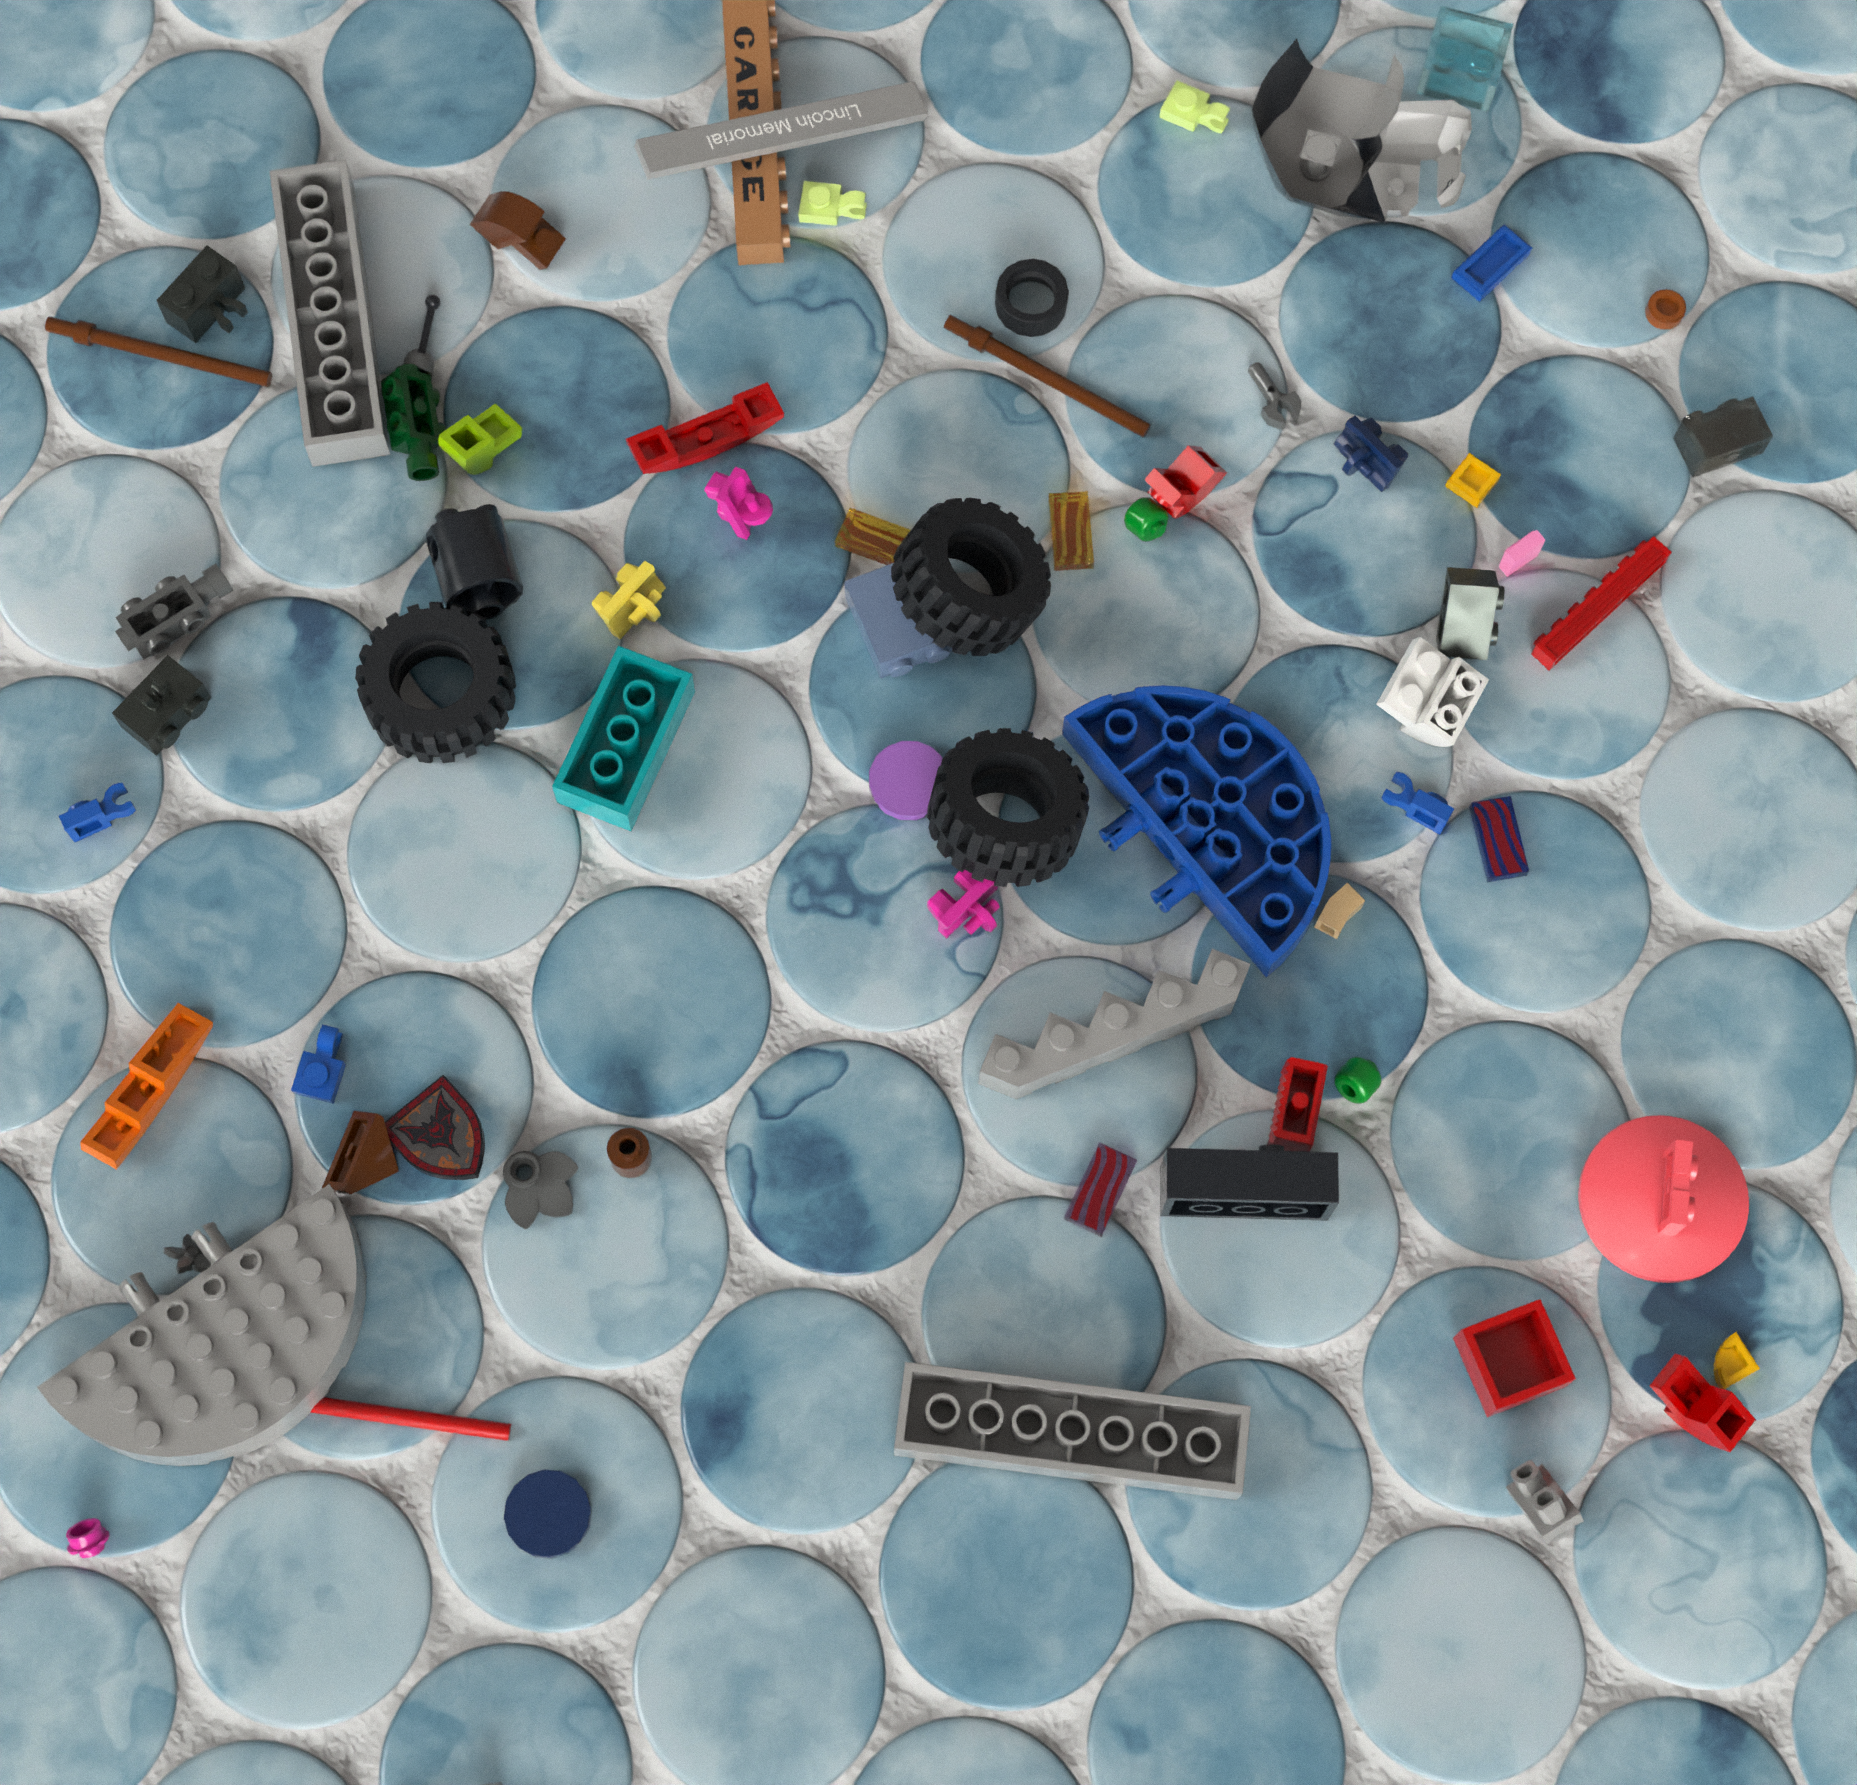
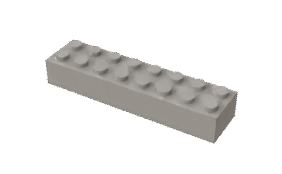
M339 160L271 170L270 179L303 439L311 464L315 467L390 455L354 183L347 161Z
M905 1362L894 1456L1238 1500L1243 1494L1251 1406Z

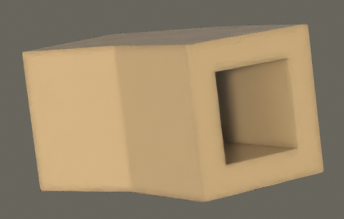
M1347 882L1329 898L1314 928L1337 939L1346 922L1363 907L1365 900Z

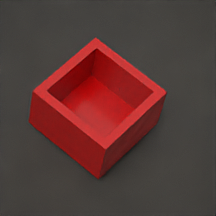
M1541 1299L1463 1328L1453 1337L1487 1418L1565 1388L1576 1380Z

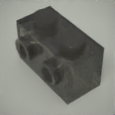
M1752 396L1741 401L1737 398L1727 400L1720 404L1717 409L1706 413L1699 410L1688 414L1681 420V424L1673 439L1692 478L1763 454L1773 435Z

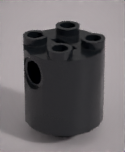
M486 504L476 509L461 512L457 509L449 508L437 513L435 516L436 523L426 533V543L445 608L451 609L452 604L466 607L469 617L474 612H477L486 620L498 617L509 606L518 601L523 594V585L502 517L498 514L497 507L492 504Z

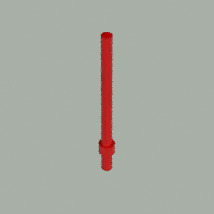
M328 1397L322 1398L311 1410V1413L505 1441H509L512 1426L510 1423Z

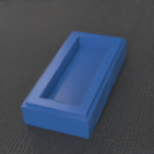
M1503 224L1453 271L1451 278L1480 302L1530 255L1532 247Z

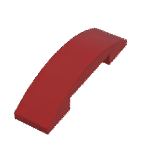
M768 382L732 396V404L667 430L661 424L626 438V443L643 474L665 472L701 462L734 448L773 426L784 418L785 413Z

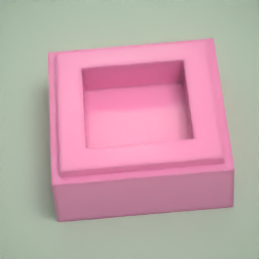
M1533 530L1505 550L1499 563V568L1507 577L1539 555L1545 539L1538 530Z

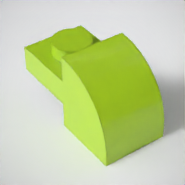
M494 404L474 419L469 415L463 417L439 435L438 443L440 448L471 475H476L490 469L493 465V457L522 437V427L497 404Z

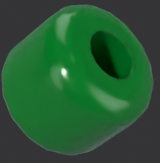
M1142 497L1128 508L1124 517L1125 527L1141 541L1150 542L1165 533L1169 518L1167 511L1152 498Z
M1362 1057L1350 1058L1334 1077V1084L1341 1096L1356 1104L1367 1102L1382 1083L1381 1074L1375 1063Z

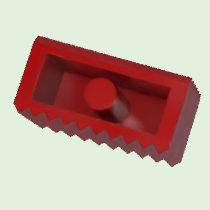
M1290 1057L1286 1060L1281 1070L1282 1075L1279 1079L1280 1084L1276 1095V1107L1273 1111V1122L1270 1127L1271 1131L1268 1135L1270 1138L1267 1144L1284 1146V1151L1310 1152L1314 1144L1328 1069L1326 1064Z

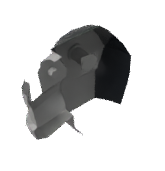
M1297 38L1271 67L1261 83L1252 107L1254 128L1265 164L1275 188L1288 201L1337 216L1372 219L1379 222H1385L1387 217L1408 216L1410 210L1418 203L1420 161L1435 160L1438 162L1437 200L1441 208L1454 205L1459 199L1466 177L1461 172V156L1472 130L1471 111L1453 100L1400 102L1405 78L1402 65L1397 60L1395 52L1385 85L1313 67L1300 49Z

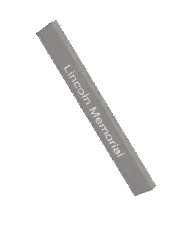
M913 81L637 139L634 147L647 180L924 121L928 112L916 83Z

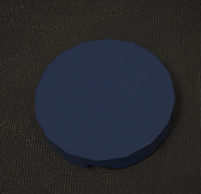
M541 1470L528 1474L514 1485L506 1499L504 1521L508 1535L519 1549L533 1557L553 1559L570 1553L586 1536L590 1528L592 1509L588 1494L575 1478L562 1471Z

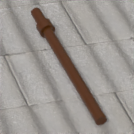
M951 314L945 321L944 329L968 341V346L980 353L986 351L1143 438L1147 435L1151 427L1150 423L993 338V333L981 326L975 328Z
M50 316L45 323L46 332L73 338V341L86 346L98 344L269 387L272 381V372L98 329L94 323L82 320L74 323Z

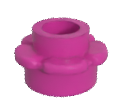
M96 1518L85 1519L74 1524L66 1533L69 1542L67 1546L68 1553L71 1555L79 1553L81 1558H90L99 1554L105 1548L104 1543L109 1539V1531H106L105 1527H102L100 1521Z

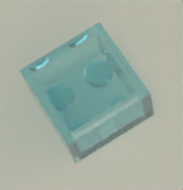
M1440 6L1416 93L1440 100H1453L1460 105L1489 112L1514 24Z

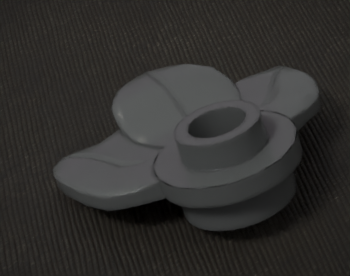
M520 1151L511 1155L504 1164L503 1177L509 1187L505 1197V1206L512 1220L521 1228L528 1229L535 1221L539 1212L550 1217L571 1215L573 1212V1197L565 1181L569 1180L577 1172V1164L566 1154L555 1151L540 1156L529 1151ZM530 1167L532 1175L528 1179L522 1180L517 1177V1172L520 1168Z

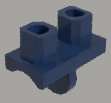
M1355 415L1347 420L1343 432L1333 443L1347 459L1342 467V471L1347 476H1351L1359 471L1382 492L1390 486L1408 458V453L1399 444H1392L1387 447L1379 439L1382 435L1381 426L1372 417L1361 421Z

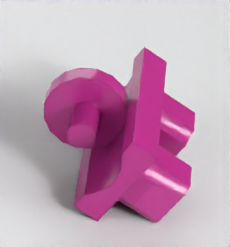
M735 467L730 476L716 471L705 486L707 496L718 502V515L722 520L730 523L737 537L747 540L750 536L751 525L764 524L772 515L773 504L769 497L764 493L756 491L746 471L741 468Z
M967 870L963 872L958 871L954 876V882L966 892L958 901H955L943 888L929 899L927 908L938 921V931L946 939L970 916L972 918L963 926L970 935L980 926L988 932H992L997 927V923L992 915L1000 908L998 902L992 898L982 906L998 890V886H994V881L984 879L982 883L972 879V873Z

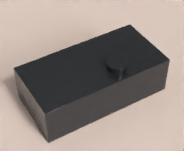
M1276 1144L1261 1145L1259 1150L1167 1148L1160 1166V1216L1328 1221L1339 1204L1338 1152L1284 1151V1146Z

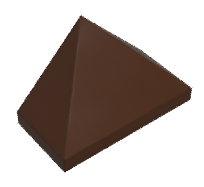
M353 1111L322 1189L330 1184L337 1193L353 1194L399 1172L383 1116L377 1113Z

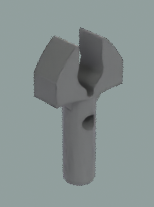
M1259 362L1253 363L1248 368V373L1268 401L1267 406L1263 407L1261 411V416L1266 424L1277 429H1285L1286 421L1278 412V406L1287 409L1295 423H1297L1301 411V399L1296 391L1290 394L1281 393L1262 364Z

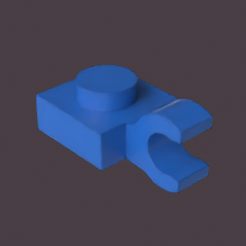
M1396 772L1392 782L1399 785L1403 792L1396 794L1389 789H1385L1381 797L1383 801L1391 806L1404 809L1406 811L1405 816L1440 835L1454 808L1449 806L1448 802L1439 794L1434 792L1426 793L1420 789L1415 792L1411 779L1402 772Z
M116 783L106 790L104 799L101 802L97 798L92 801H80L70 806L68 812L59 815L64 830L74 843L112 826V820L128 817L136 811L131 801L122 805L116 804L118 797L128 793L124 784Z
M322 1024L317 1039L316 1053L303 1051L291 1088L294 1094L334 1104L346 1067L344 1061L335 1059L343 1037V1033H340L338 1028Z

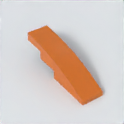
M177 1003L129 1062L130 1072L105 1101L106 1111L80 1141L81 1150L117 1170L173 1093L213 1028V1022Z

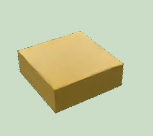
M1469 453L1447 480L1445 487L1477 508L1499 481L1501 474Z

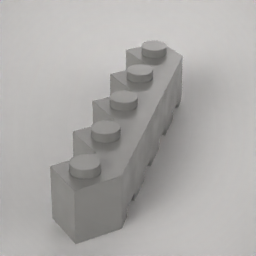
M1212 949L1197 985L1158 970L1143 1006L1104 991L1089 1028L1050 1012L1035 1049L995 1034L979 1071L978 1084L1014 1099H1019L1049 1084H1057L1107 1061L1112 1062L1140 1051V1048L1157 1041H1165L1190 1031L1195 1026L1210 1020H1217L1228 1016L1233 1010L1251 964Z

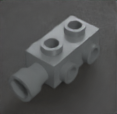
M215 563L202 571L203 576L193 583H190L185 575L177 579L175 576H168L157 583L155 586L156 592L144 600L140 597H135L124 603L120 610L121 614L115 617L121 628L115 632L126 649L130 651L136 648L144 660L150 655H158L169 648L171 642L185 633L190 634L199 630L205 624V621L212 617L205 603L216 596L221 599L233 591V588Z

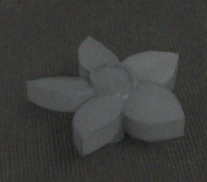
M188 1233L183 1238L182 1248H164V1254L178 1260L176 1266L178 1274L192 1271L193 1269L202 1273L211 1265Z

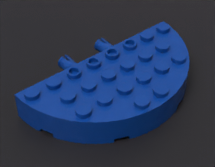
M1143 686L1135 688L1134 691L1114 696L1108 694L1088 702L1064 717L1062 735L1126 810L1124 814L1108 826L1099 830L1103 842L1110 841L1111 843L1108 844V848L1115 852L1119 849L1118 847L1140 831L1145 833L1177 871L1176 875L1156 890L1154 889L1150 892L1151 898L1156 905L1159 902L1162 903L1159 909L1167 913L1189 894H1196L1267 978L1289 957L1307 932L1321 901L1331 861V832L1328 813L1325 812L1316 778L1295 746L1276 727L1254 711L1250 713L1230 703V699L1224 696L1181 686Z

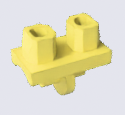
M646 561L639 567L626 563L617 573L616 580L621 588L614 595L607 591L600 592L592 601L593 608L603 619L611 634L619 639L633 625L637 626L643 618L656 622L661 616L660 611L655 605L662 598L661 593L666 587L656 576L654 566Z

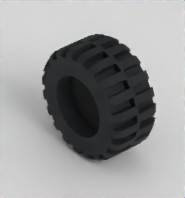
M962 498L947 499L944 503H937L930 507L897 548L893 557L894 564L891 567L892 582H896L893 586L896 600L903 603L901 611L907 620L911 618L916 623L915 629L922 636L926 633L934 639L933 644L941 648L945 646L951 647L953 653L966 655L971 651L972 656H987L989 653L997 654L1002 652L1009 645H1013L1042 613L1047 605L1046 600L1050 596L1051 582L1049 579L1051 573L1049 562H1044L1043 560L1046 557L1045 551L1041 543L1036 544L1034 541L1035 534L1028 526L1024 528L1017 521L1019 517L1011 511L1007 514L1000 510V505L993 502L982 504L981 499L966 498L964 501H962ZM949 558L963 561L980 572L990 585L994 596L980 593L965 584L952 568Z
M430 602L429 608L420 609L419 604L408 606L407 610L409 613L400 617L396 612L386 618L388 625L384 629L376 626L369 637L372 645L365 644L362 646L359 654L362 665L356 667L355 679L359 686L357 693L373 730L377 731L379 738L387 746L394 745L398 754L409 758L413 753H416L419 762L431 764L433 757H440L442 763L455 762L454 755L464 753L466 758L477 754L475 748L477 745L483 743L485 746H488L496 739L494 734L495 728L504 730L509 721L507 710L514 709L516 699L513 691L516 687L515 675L506 646L503 645L500 634L493 626L488 627L486 619L477 612L472 613L469 617L466 607L452 604L451 609H445L442 602ZM441 656L453 657L471 666L474 677L469 689L458 701L447 707L435 710L419 709L405 703L400 696V688L405 676L414 666L424 660Z
M999 728L997 733H991L990 730L975 733L973 740L970 736L965 737L956 743L955 748L948 750L942 759L941 766L938 767L927 807V818L930 821L928 829L931 838L934 841L938 840L936 847L945 858L949 856L952 858L951 865L960 872L967 870L972 873V879L982 883L984 879L994 881V886L1007 887L1008 883H1015L1016 887L1030 885L1032 879H1035L1037 883L1051 878L1053 872H1060L1067 865L1069 858L1074 855L1089 811L1088 801L1090 796L1088 786L1083 783L1085 777L1077 765H1071L1073 759L1063 749L1061 751L1056 750L1054 742L1045 737L1042 740L1032 737L1033 732L1022 730L1020 734L1011 732V728ZM989 793L1010 794L1031 805L1040 818L1029 822L1006 821L987 812L978 803L976 797Z

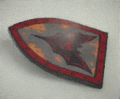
M444 1075L385 1121L390 1143L418 1171L432 1177L447 1180H467L479 1177L485 1153V1138L481 1121L469 1102Z

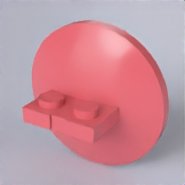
M1662 1115L1645 1116L1617 1126L1593 1148L1586 1159L1579 1180V1210L1585 1229L1592 1242L1615 1266L1644 1280L1660 1283H1678L1698 1278L1710 1272L1726 1260L1735 1250L1746 1228L1749 1213V1195L1746 1180L1739 1163L1728 1147L1713 1133L1698 1124L1682 1118Z

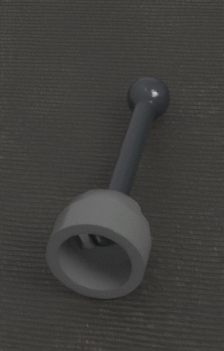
M429 295L425 299L427 312L419 348L409 351L403 361V364L417 365L419 372L431 375V379L434 372V359L426 349L434 313L440 306V299L436 295Z

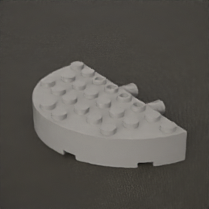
M330 1184L233 1251L218 1230L215 1222L202 1226L210 1237V1242L197 1229L192 1234L191 1239L197 1244L211 1265L161 1301L142 1272L129 1276L137 1287L138 1292L126 1279L119 1285V1290L125 1295L138 1314L137 1318L37 1387L39 1391L66 1421L93 1440L130 1458L160 1465L210 1464L211 1461L222 1460L232 1456L239 1457L271 1443L290 1431L311 1413L313 1407L330 1391L329 1387L335 1381L340 1370L347 1365L357 1342L364 1315L366 1271L363 1265L360 1239L349 1212Z

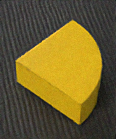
M1737 1332L1723 1341L1715 1355L1714 1377L1717 1386L1722 1389L1728 1388L1760 1369Z

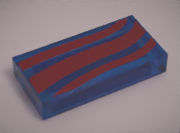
M1511 796L1471 802L1469 809L1487 882L1527 876L1529 868Z

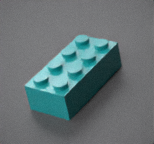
M618 646L552 785L557 803L632 831L695 694L693 674Z

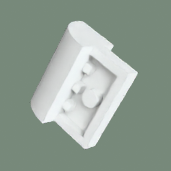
M1418 637L1411 641L1376 705L1401 722L1402 725L1399 730L1408 736L1429 745L1448 747L1454 745L1489 679L1460 657L1449 659L1423 638Z

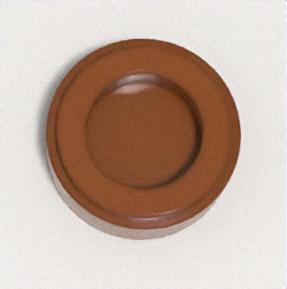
M1669 289L1655 292L1650 297L1645 308V315L1649 323L1662 330H1670L1677 327L1686 313V303L1683 297Z

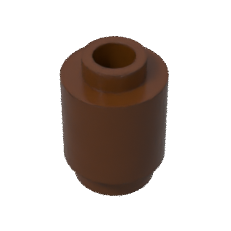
M623 1128L616 1131L610 1137L607 1144V1154L616 1173L626 1178H636L643 1175L649 1169L652 1162V1152L646 1136L641 1131L634 1128ZM628 1148H636L632 1154L625 1155L622 1153Z

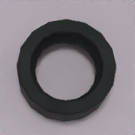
M1031 258L1013 263L998 278L995 293V307L998 318L1009 330L1018 335L1028 337L1045 335L1056 329L1064 319L1067 309L1069 290L1066 278L1057 267L1044 260ZM1024 282L1041 283L1053 292L1054 303L1050 309L1043 313H1023L1011 305L1009 300L1010 290Z

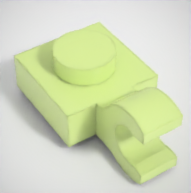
M1176 81L1160 109V118L1193 132L1198 123L1215 132L1223 133L1229 122V119L1226 117L1230 108L1218 102L1209 104V93Z
M804 181L798 213L799 222L837 226L838 216L865 219L867 203H865L866 193L862 191H849L842 194L841 184Z

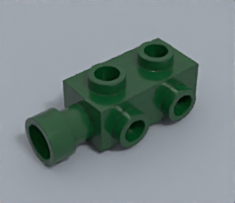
M403 364L381 380L387 430L392 451L409 455L406 459L408 477L414 481H427L437 477L440 473L437 456L432 453V451L439 447V435L445 431L444 424L438 422L436 411L440 394L437 388L432 387L431 375L420 373L418 366L415 364Z

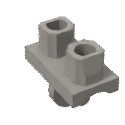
M1528 1460L1511 1471L1510 1475L1514 1482L1506 1486V1489L1546 1544L1553 1541L1557 1534L1564 1533L1568 1526L1578 1525L1584 1521L1580 1512L1543 1464L1537 1467L1532 1460Z

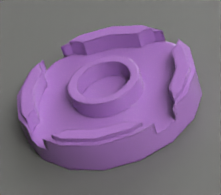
M900 741L887 746L875 757L869 769V790L872 798H874L878 807L885 814L899 820H918L925 817L937 770L941 766L943 758L932 747L918 741Z

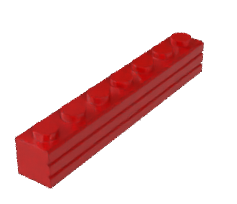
M1655 536L1648 542L1643 540L1634 549L1636 553L1633 556H1625L1617 565L1619 569L1614 573L1609 571L1600 581L1602 584L1598 588L1593 586L1584 595L1585 600L1581 604L1578 602L1573 604L1567 611L1569 615L1566 618H1558L1550 627L1552 631L1547 635L1542 633L1534 641L1535 648L1532 656L1544 665L1548 671L1667 562L1672 552Z

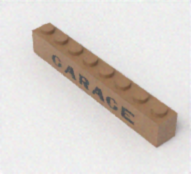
M722 0L729 120L782 109L781 91H773L772 82L780 81L778 58L771 59L770 49H778L776 26H769L768 17H776L775 0ZM777 152L733 161L732 178L738 265L784 263L783 248L790 247L789 224H781V214H788L787 190L779 191V181L786 180L785 157H777Z

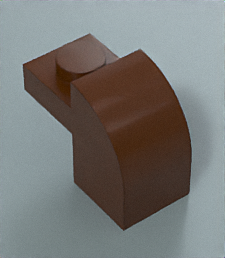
M507 191L490 194L469 224L497 249L512 245L539 270L546 269L566 240L561 233L542 218L545 212L543 209L530 200Z

